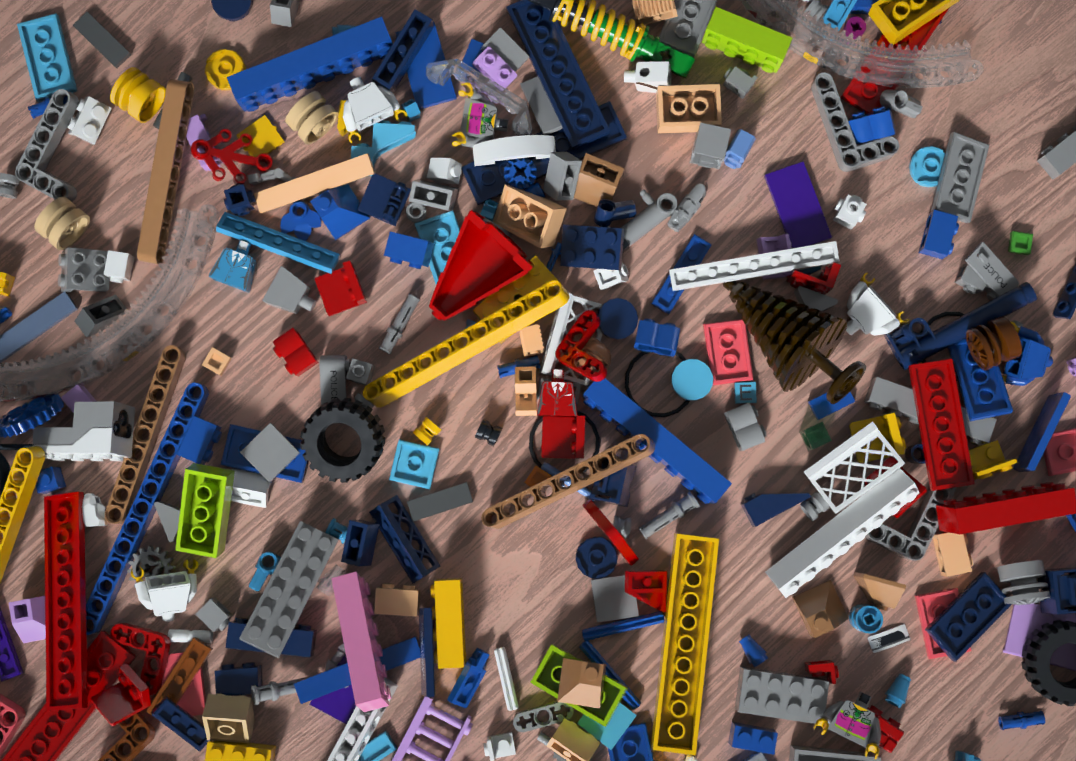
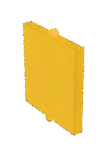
M266 115L236 135L238 139L244 133L251 135V145L243 149L248 151L253 157H257L262 153L269 154L285 143L277 132V127L271 124ZM242 138L244 143H249L247 138Z

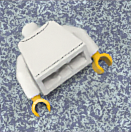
M361 77L350 81L354 91L347 94L348 100L344 103L343 119L346 129L349 131L348 139L350 143H352V135H358L360 141L361 136L358 131L392 115L398 122H400L398 119L400 112L407 118V113L400 109V104L393 92L383 86H376L374 82L365 85Z
M865 273L861 277L860 282L852 289L847 302V308L849 309L847 314L851 320L847 323L846 331L851 336L859 329L866 335L869 333L874 336L888 334L899 327V325L909 321V318L904 321L901 320L900 316L904 311L895 314L871 287L875 278L870 282L867 281L865 276L868 273Z
M187 559L183 562V567L188 570V574L186 571L156 575L145 577V581L142 579L144 576L142 567H140L141 574L139 576H134L131 569L130 574L132 578L136 579L135 588L139 601L147 609H153L155 616H162L163 621H173L175 613L184 612L187 603H190L197 592V574H194V571L198 568V562L193 559V566L191 568L188 567Z

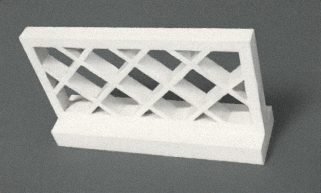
M569 293L568 302L555 312L539 373L552 376V370L555 369L556 363L559 362L555 351L562 342L564 333L565 335L568 333L566 329L567 323L572 320L576 322L577 317L582 314L580 313L575 316L571 309L573 301L581 303L585 311L594 308L600 309L602 304L573 296ZM597 328L596 339L601 341L602 332L600 328ZM567 367L568 371L564 372V380L588 386L589 378L585 377L584 380L578 379L573 370Z
M872 421L805 470L804 473L834 513L837 514L902 467L905 462ZM878 437L883 443L882 451L869 450L870 442ZM857 451L866 452L865 463L852 462L853 454ZM869 453L881 454L880 466L867 464ZM884 455L894 456L898 463L892 467L883 466ZM840 464L849 465L847 476L835 475L836 467ZM852 466L864 467L862 478L850 477ZM867 468L879 469L878 477L874 480L865 479ZM823 476L831 477L830 489L821 488L816 481ZM834 478L847 480L845 491L833 489ZM849 481H861V490L857 493L849 492ZM832 493L844 494L843 503L835 507L831 501Z

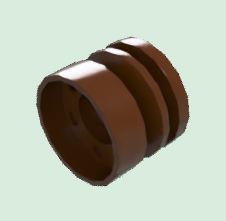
M1004 316L988 321L986 326L978 325L976 328H971L966 332V341L970 353L978 366L983 370L987 371L993 366H999L1001 360L1008 362L1020 357L1022 354L1018 333L1009 319Z

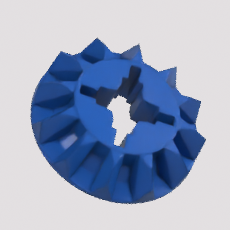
M528 158L511 159L504 167V177L510 186L525 189L530 187L536 180L537 168L533 161ZM515 166L519 169L525 168V177L521 175L515 177L517 174Z

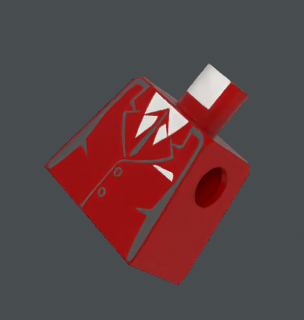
M552 370L551 382L543 381L537 416H577L573 382H564V370Z

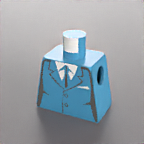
M240 240L236 251L225 248L209 273V277L215 281L250 293L256 267V260L248 256L251 244Z

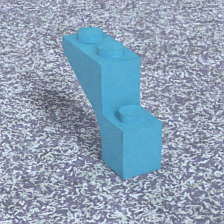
M386 120L373 124L372 147L364 143L351 146V159L368 153L374 167L377 159L383 153L416 137L415 125L406 121H402L399 124H391L390 121Z

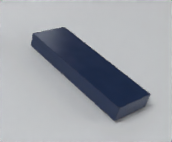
M167 696L151 711L152 716L199 752L210 741L207 740L204 725Z

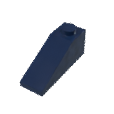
M752 493L743 498L745 502L740 505L752 527H756L805 501L811 495L809 493L759 494L756 496L755 493Z

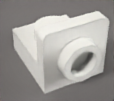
M623 263L621 270L596 269L593 271L600 290L629 281V272Z
M512 732L488 736L487 743H483L485 756H489L490 761H494L495 758L516 754Z

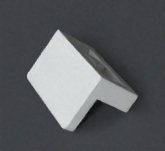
M233 468L232 470L235 471L231 501L266 508L268 490L272 481L268 482L259 473Z

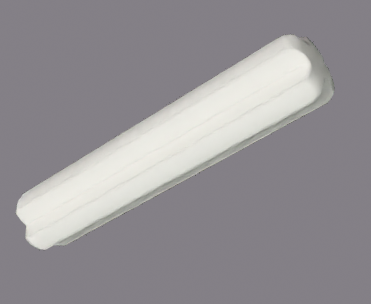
M505 647L496 648L494 653L508 711L516 710L519 705Z

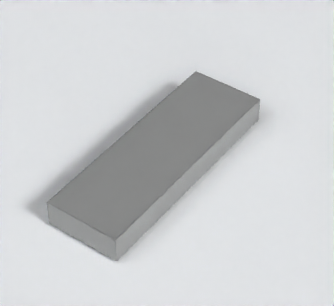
M538 76L520 83L542 134L549 135L561 130L562 125Z

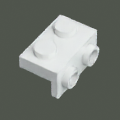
M90 96L84 99L81 98L76 108L78 113L75 118H71L67 126L70 129L68 134L95 145L112 108Z

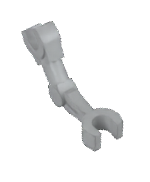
M280 168L263 174L247 175L251 186L258 185L262 181L275 180L276 178L284 183L296 179V177L291 178Z

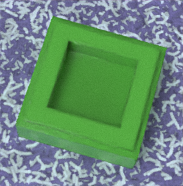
M1017 231L1010 232L1008 252L1030 255L1033 234Z

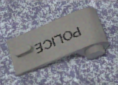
M981 242L966 257L965 261L988 285L986 296L990 301L1019 286L1018 280L984 242Z
M346 355L320 356L321 405L326 402L329 403L333 399L339 398L342 401L344 398H347L346 376L351 360L347 359Z

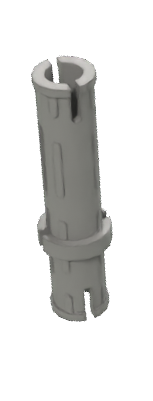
M408 294L392 326L386 330L388 333L379 349L391 354L397 340L403 336L401 333L420 299Z

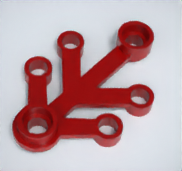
M222 129L218 135L208 141L199 139L191 145V154L194 158L205 161L213 172L212 177L215 181H222L226 172L216 164L212 157L221 159L233 175V182L236 185L244 184L246 175L240 172L234 162L256 166L258 170L263 172L268 171L273 163L271 156L266 153L259 154L257 157L235 153L238 149L251 145L252 137L247 133L242 134L238 140L223 149L213 147L221 142L227 143L230 141L232 134L228 129ZM226 133L229 137L223 138L221 134ZM242 138H247L249 143H244ZM203 148L205 152L199 153L197 149ZM264 161L267 166L263 167L259 162ZM219 171L223 176L217 177L215 172ZM241 176L243 181H238L236 177Z

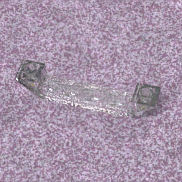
M459 59L427 64L426 76L431 82L444 86L453 74L458 81L470 83L473 89L487 95L492 102L503 105L511 114H517L512 124V130H514L517 136L532 135L533 128L526 101Z

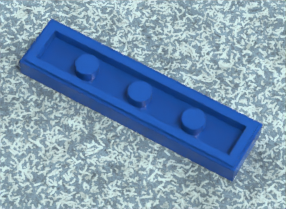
M694 234L673 269L700 265L712 244ZM669 274L651 304L669 315L684 289L673 291Z

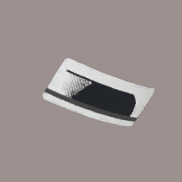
M905 624L868 637L873 653L910 640Z

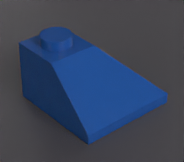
M348 184L329 189L310 201L335 240L370 219L367 214L357 210L360 202Z

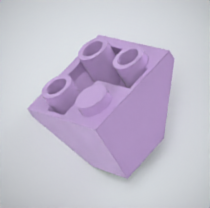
M45 596L9 602L12 625L22 642L27 643L46 639Z

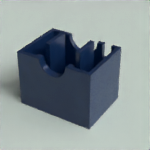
M608 459L602 462L603 469L608 467ZM631 464L594 482L593 491L589 498L599 502L628 507L630 484L634 479L636 466ZM600 495L609 496V497H611V498H609V499L603 498V497H600Z
M1076 568L1045 569L1046 575L1038 578V582L1048 583V587L1042 588V591H1049L1050 598L1040 601L1041 613L1056 615L1076 613Z

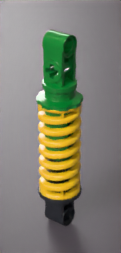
M528 0L550 10V22L559 20L561 21V26L566 27L570 20H572L571 31L576 32L580 25H582L581 36L585 37L588 33H591L590 39L593 42L600 37L602 38L600 45L606 46L610 42L611 51H615L617 47H620V55L626 57L631 62L636 57L643 59V62L666 61L670 64L671 72L683 78H687L695 62L693 57L659 42L660 37L650 35V26L640 24L635 28L634 19H629L625 23L626 16L624 14H620L615 18L616 11L610 9L606 13V6L604 4H600L595 10V0H589L586 5V0ZM667 51L669 59L662 61L660 53Z

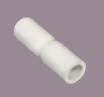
M169 629L168 637L171 642L187 643L196 637L204 643H212L213 631Z

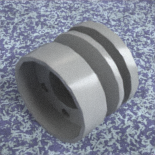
M1043 560L1025 561L997 567L1000 582H1010L1011 584L1010 587L1002 589V593H1013V596L1004 598L1005 604L1027 605L1050 598L1049 591L1039 592V589L1048 587V583L1037 582V578L1046 575Z

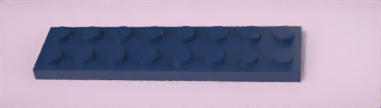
M520 0L506 6L507 12L562 125L572 150L610 134L609 127L558 20L556 22L549 21L551 11L528 0Z
M608 101L599 105V109L609 127L610 134L572 150L563 129L549 134V136H554L556 152H568L582 160L586 153L593 155L627 140V136L611 102ZM539 132V133H536V134H534V135H543V134H542V132ZM527 157L533 161L537 168L536 180L546 176L550 158L536 159V157ZM509 160L495 161V164L475 166L473 161L462 166L461 170L477 205L502 195L504 186L509 185L504 177V167ZM515 166L517 171L515 177L519 175L525 177V168L519 169Z

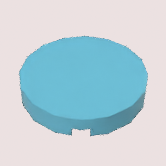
M934 146L923 147L915 152L910 159V175L920 186L929 188L938 185L945 157L942 149Z
M698 359L682 361L675 367L671 376L673 390L679 397L685 400L692 401L703 398L710 392L713 385L711 369Z

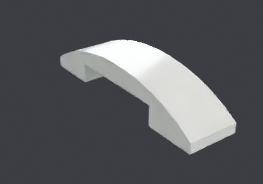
M549 135L504 137L481 142L473 146L475 166L495 164V161L517 158H550L551 152H556L554 136Z

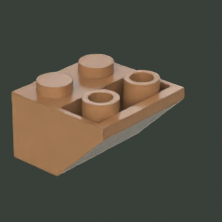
M586 153L581 163L574 198L595 207L598 206L599 201L602 199L612 201L622 178L624 168Z

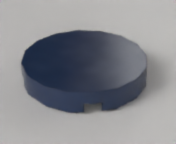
M211 0L214 11L220 18L235 22L242 20L249 14L253 0Z
M610 299L601 305L597 313L600 318V331L610 339L619 340L627 338L637 327V311L625 299Z
M602 537L586 539L576 551L577 566L589 578L600 579L607 577L613 572L617 564L618 556L615 547L610 541Z

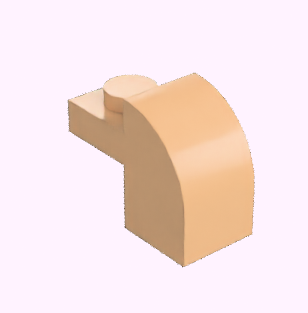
M536 366L515 367L516 416L537 415Z

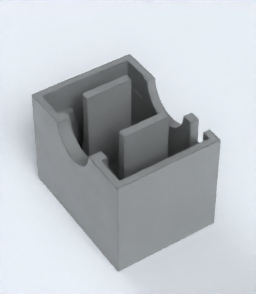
M700 122L689 163L706 168L720 169L721 163L725 159L731 129Z

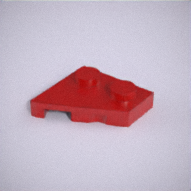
M625 571V593L661 612H666L667 571Z

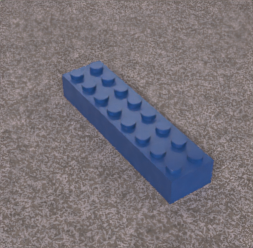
M379 17L228 76L227 79L235 100L243 111L252 112L263 104L277 102L278 98L293 96L301 89H311L319 82L331 81L335 76L342 73L349 74L357 67H367L375 60H384L393 44L383 18Z
M606 378L599 382L594 381L584 392L583 398L585 400L583 403L592 410L594 408L601 412L599 416L607 423L612 421L617 425L616 430L621 435L633 437L638 434H644L655 442V450L648 457L657 464L661 462L665 465L664 470L672 477L677 475L682 480L680 483L689 491L695 490L698 493L696 497L703 503H717L732 483ZM647 440L640 443V450L647 447Z

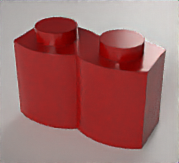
M294 327L272 341L275 345L273 347L274 352L279 358L283 356L286 361L284 366L291 375L295 374L299 377L319 363Z

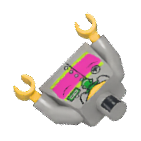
M462 83L461 85L466 88V92L460 90L458 93L460 96L468 95V98H465L461 130L452 135L457 137L458 141L452 142V145L458 146L462 144V146L473 148L475 144L493 140L495 130L507 132L509 120L497 118L498 110L494 103L482 93L473 89L470 83Z
M860 692L855 703L849 700L845 702L838 701L828 707L821 718L814 724L813 729L818 725L823 728L822 735L829 729L865 747L866 757L868 752L872 751L875 753L874 759L878 758L881 729L880 722L875 717V713L867 709L872 699L871 696Z

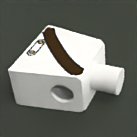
M666 61L637 62L636 70H625L624 82L635 83L637 91L656 93L658 86H671L672 72L669 62Z

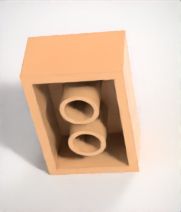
M720 84L658 86L656 91L657 132H698L700 122L721 127Z

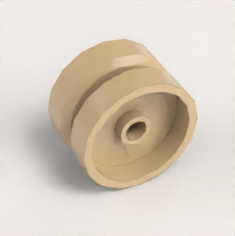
M314 91L301 98L292 107L286 116L285 122L293 131H298V136L305 144H312L322 138L334 126L339 114L331 105H326L325 98L318 91Z
M59 197L44 208L38 216L34 227L35 231L45 239H49V243L56 249L65 250L77 242L84 234L90 223V217L81 209H76V205L68 198Z

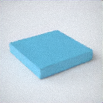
M399 439L389 480L431 489L440 449Z
M620 703L606 727L584 714L577 724L612 750L637 715Z

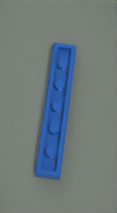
M416 637L382 649L383 656L380 657L382 665H385L386 671L420 658V648ZM348 663L294 683L301 704L352 685Z

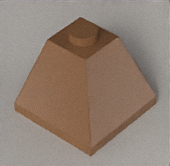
M854 572V578L869 602L875 603L877 609L887 611L888 607L896 608L906 589L905 584Z
M831 580L792 597L811 637L816 638L834 630L849 619Z
M563 658L557 702L601 708L606 664Z

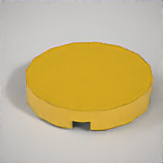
M220 49L208 57L205 75L215 88L231 90L227 77L246 70V65L237 52Z

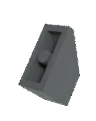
M113 295L82 308L74 322L84 335L89 337L106 329L126 314L128 310L117 295Z

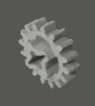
M148 546L147 551L141 548L139 549L140 554H133L135 561H129L128 563L132 565L133 575L139 576L141 574V570H139L141 562V567L144 570L142 578L161 575L163 568H165L164 574H169L172 569L176 568V566L170 565V562L174 559L167 558L168 551L161 553V547H157L154 551L153 546ZM151 555H155L159 557L161 560L156 561L153 557H151ZM158 565L157 567H155V569L152 570V573H145L149 571L148 569H150L151 566Z

